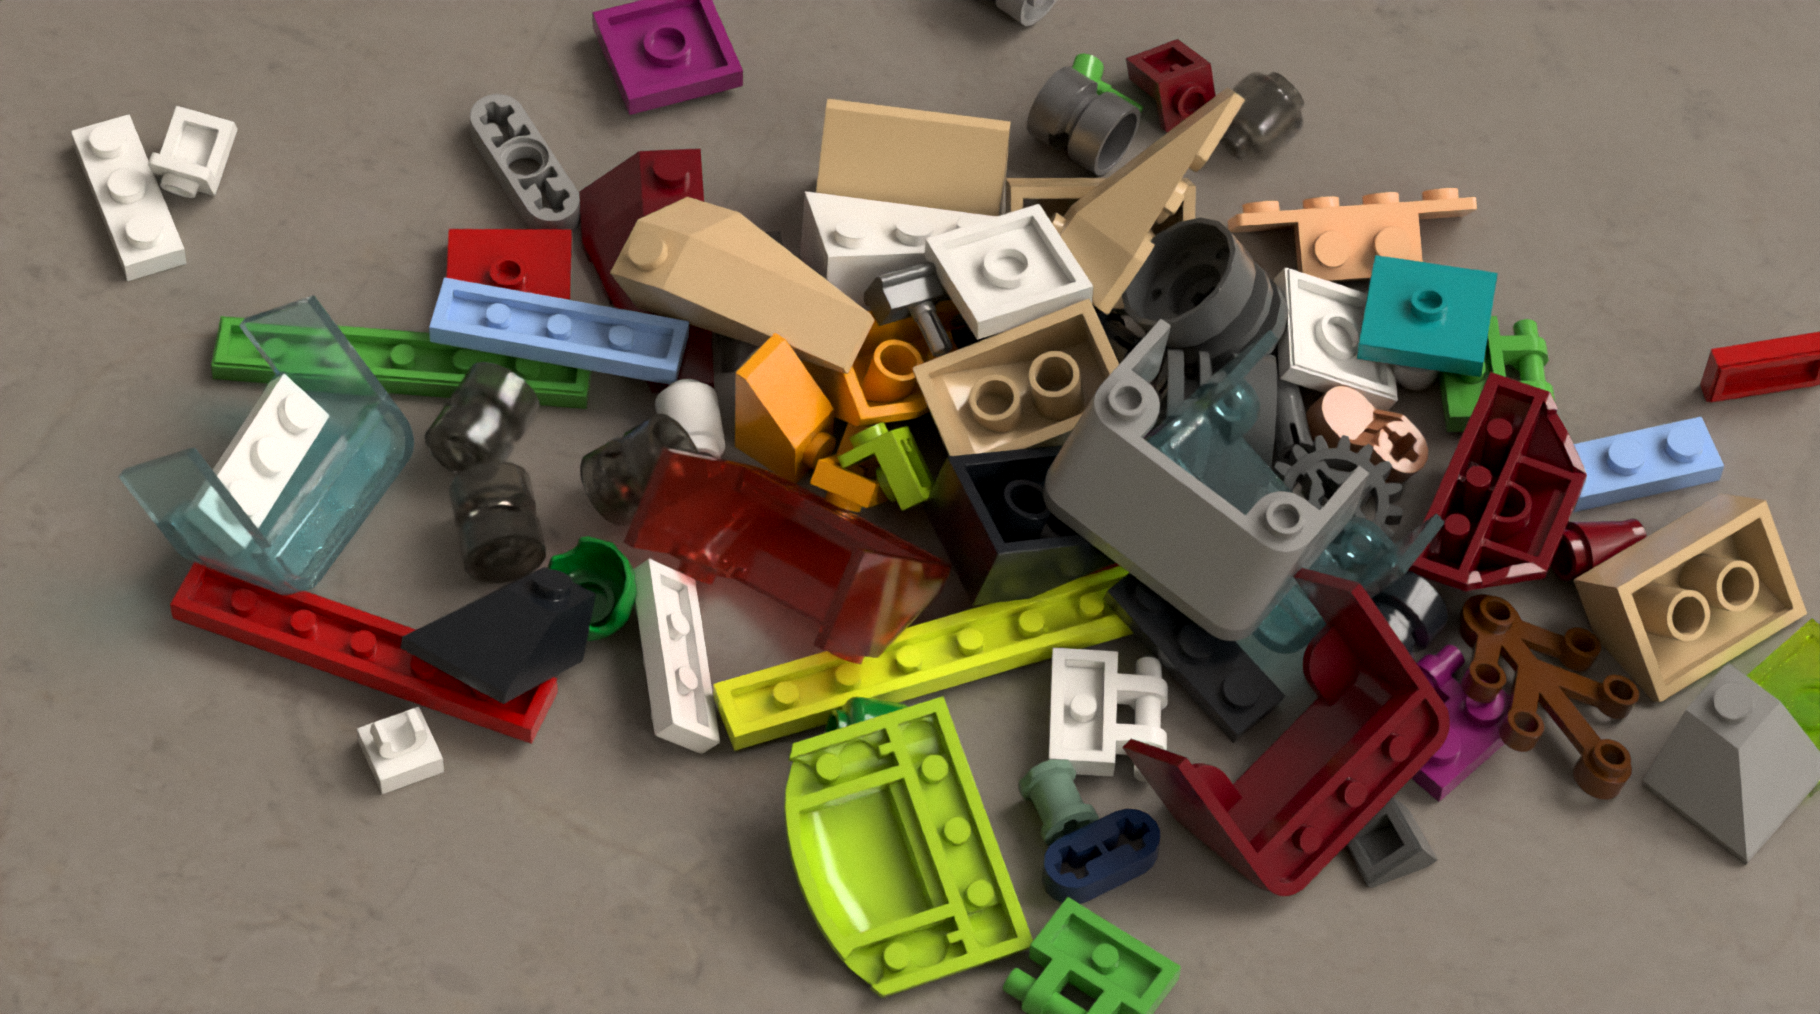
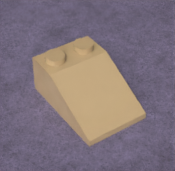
M1089 298L915 366L912 369L948 455L957 456L1064 445L1097 389L1117 368L1119 363Z

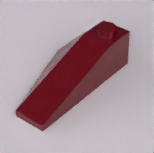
M701 148L638 151L579 191L582 248L589 263L593 262L602 281L603 292L609 305L613 304L614 308L662 316L637 308L610 272L638 219L686 197L704 202ZM689 324V337L677 381L693 379L707 384L714 389L711 331ZM646 381L652 393L662 392L669 386L668 384Z

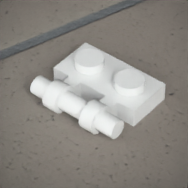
M1053 648L1051 659L1048 760L1067 759L1072 763L1078 775L1113 777L1115 754L1127 755L1122 747L1131 738L1167 750V734L1161 729V710L1168 704V685L1162 679V664L1154 657H1143L1136 662V674L1117 673L1118 651ZM1117 704L1130 705L1135 709V725L1116 723ZM1134 764V777L1139 781L1147 782Z

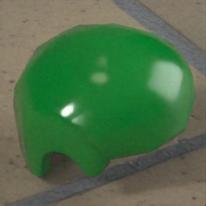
M590 536L580 537L578 544L573 549L551 557L547 566L548 569L567 574L572 579V582L596 594L587 641L604 639L627 623L636 605L637 587L635 572L629 560L613 542Z

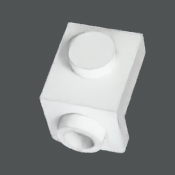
M176 106L160 154L153 152L148 163L156 179L161 181L160 187L170 193L187 198H195L197 191L215 196L238 130L235 123Z

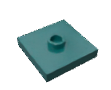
M1375 255L1357 359L1481 377L1498 273Z

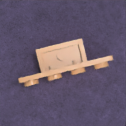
M1457 188L1423 191L1422 201L1399 202V194L1397 192L1368 194L1362 196L1363 205L1339 206V197H1317L1303 200V209L1280 211L1279 201H1260L1243 204V213L1236 214L1228 220V230L1231 233L1294 229L1299 272L1333 283L1371 280L1375 255L1423 262L1419 220L1467 216L1477 210L1476 197L1459 198Z

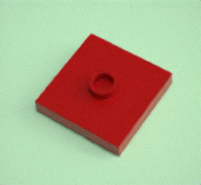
M449 229L446 278L571 300V229Z

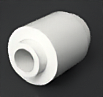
M682 379L673 382L655 400L663 457L671 464L672 470L681 476L696 477L708 474L720 465L721 455L725 450L717 393L711 386L700 383L697 380Z

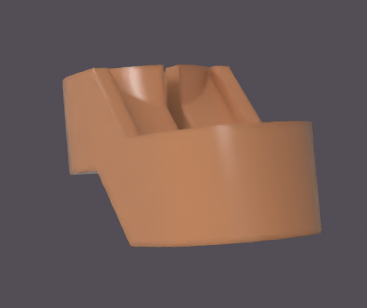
M1346 386L1332 388L1315 401L1306 413L1312 439L1315 441L1316 436L1322 435L1327 442L1328 449L1337 448L1342 435L1349 436L1350 451L1358 454L1367 444L1373 446L1370 462L1374 466L1385 461H1389L1392 464L1390 475L1385 480V483L1402 484L1421 470L1428 460V447L1425 438L1404 414L1375 409L1362 394L1353 388Z

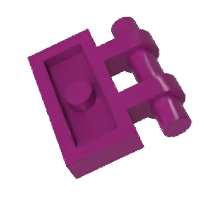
M1450 644L1446 645L1435 656L1427 654L1416 663L1446 705L1450 717L1449 733L1444 744L1411 778L1438 802L1504 745L1499 736V728L1508 714L1511 698L1503 690L1500 691L1497 698L1491 703H1479L1469 698L1464 693L1461 684L1452 678V674L1464 665L1465 659L1461 651Z

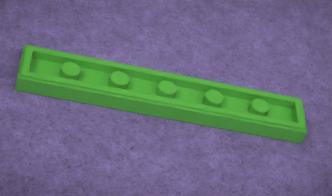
M227 316L220 317L211 363L212 377L219 380L269 384L272 380L285 373L296 385L306 387L587 409L592 375L590 370L430 342V333Z

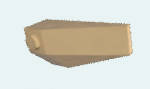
M1230 88L1224 89L1071 205L1064 217L1055 213L1049 219L1092 283V304L1107 315L1155 245L1150 242L1152 234L1149 233L1155 221L1161 224L1169 215L1175 214L1185 198L1184 193L1188 183L1182 177L1188 168L1198 172L1204 166L1244 103L1245 99Z

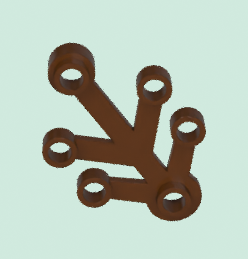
M1487 594L1470 597L1463 605L1459 616L1461 637L1473 649L1471 664L1461 680V687L1464 693L1479 703H1491L1497 698L1506 683V674L1497 664L1499 654H1501L1514 670L1509 711L1499 728V736L1504 744L1519 752H1528L1535 747L1545 728L1543 720L1536 713L1539 702L1581 755L1573 768V777L1577 785L1585 793L1598 799L1608 800L1618 796L1632 774L1630 753L1622 744L1615 740H1601L1569 698L1594 706L1610 718L1623 719L1630 714L1639 699V691L1636 685L1621 675H1609L1600 683L1538 660L1530 651L1532 649L1558 658L1564 666L1571 670L1586 671L1592 666L1601 651L1600 641L1592 632L1575 627L1569 629L1563 636L1522 621L1515 608L1501 597Z

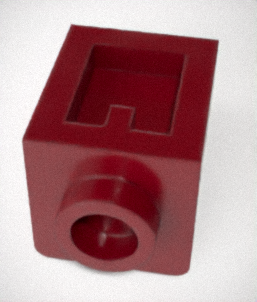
M1179 39L1126 58L1129 80L1156 100L1160 127L1166 133L1216 96L1211 63Z

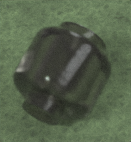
M1260 72L1249 73L1231 89L1245 99L1219 142L1231 155L1238 159H1242L1246 154L1259 161L1272 159L1303 127L1304 117L1301 109L1305 103L1302 96L1279 73L1270 72L1268 75Z

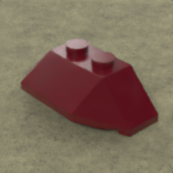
M1490 372L1406 559L1404 569L1462 591L1544 579L1587 479L1586 470L1573 441L1557 414L1558 408L1551 392Z

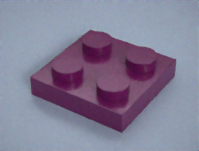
M639 0L592 12L593 30L629 115L743 86V69L712 0Z

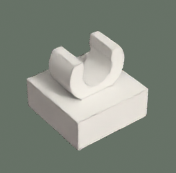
M419 707L357 728L358 742L382 794L444 772L443 757Z

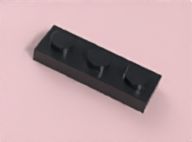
M1128 573L1107 590L1103 600L1232 743L1237 741L1274 710L1284 699L1285 695L1236 641L1222 640L1211 635L1131 573Z

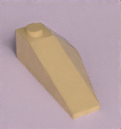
M690 197L683 198L638 219L610 272L639 309L669 318L689 321L690 325L759 347L774 333H777L786 339L799 359L845 374L849 373L875 321L869 312L741 213Z

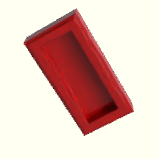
M1820 332L1711 349L1700 383L1706 402L1712 403L1820 385Z

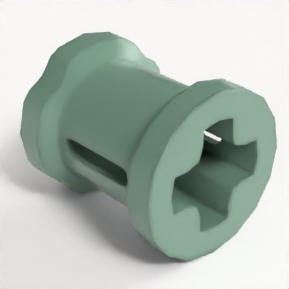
M1051 759L1031 768L1018 783V790L1021 796L1026 801L1033 802L1043 822L1041 836L1048 846L1059 838L1099 819L1094 807L1083 802L1073 782L1076 777V771L1072 763L1067 759Z

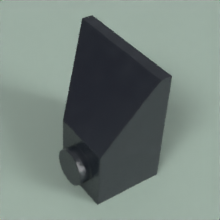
M543 567L403 636L400 648L505 704L583 661L596 594L572 582V579L567 574Z

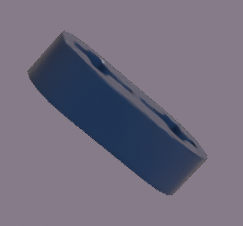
M1126 808L1115 811L1059 838L1048 847L1044 855L1042 883L1045 891L1054 900L1061 903L1069 897L1081 904L1146 873L1153 867L1158 857L1160 829L1157 822L1148 813L1138 809ZM1125 834L1130 841L1141 838V849L1135 851L1129 844L1117 847L1119 835ZM1068 862L1074 869L1085 866L1084 878L1077 879L1072 872L1061 875L1062 863Z

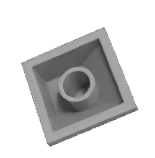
M1727 662L1684 711L1645 775L1642 785L1747 865L1820 781V751L1781 701Z

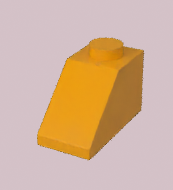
M774 333L735 373V447L795 485L811 468L815 470L818 460L831 456L836 444V439L833 437L834 407L786 339Z

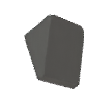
M1394 797L1346 845L1349 854L1370 888L1424 869L1438 860L1409 809Z

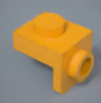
M848 423L836 455L818 460L810 484L826 490L825 499L831 504L849 511L860 512L862 506L869 508L888 501V498L884 494L876 476V468L880 466L876 456L860 464L842 469L837 457L854 449L849 438L872 427L869 425L858 427Z

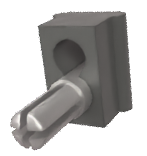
M925 262L876 276L864 292L863 299L865 305L870 306L878 325L882 326L913 317L932 355L939 357L947 354L953 345L936 313L935 306L945 295V292L935 274L936 267L934 263Z

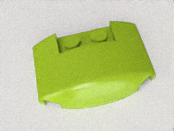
M944 696L793 743L788 761H793L784 795V819L790 858L797 882L809 911L833 951L849 969L871 985L869 987L870 990L880 998H884L1030 950V944L1033 942L1031 933Z

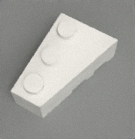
M805 191L800 256L802 261L863 309L871 311L870 306L868 307L864 303V292L876 276L928 262L925 258V238L996 216ZM940 282L945 292V295L939 302L952 300L947 291L945 290L944 286Z

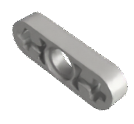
M492 94L479 99L470 111L472 142L529 229H571L573 233L580 223L579 193L522 105L516 99L503 94ZM497 121L500 126L508 125L509 140L504 143L503 134L498 126L494 123H488ZM520 158H531L541 164L538 171L529 175L516 174L508 168L513 161ZM546 190V198L552 207L556 210L563 209V211L554 213L549 207L542 209L541 193Z

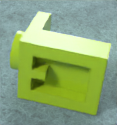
M881 422L849 438L854 449L837 457L842 469L860 464L876 456L880 464L876 468V476L884 494L891 502L897 501L901 510L904 511L927 501L935 482L908 426L888 432L885 423Z

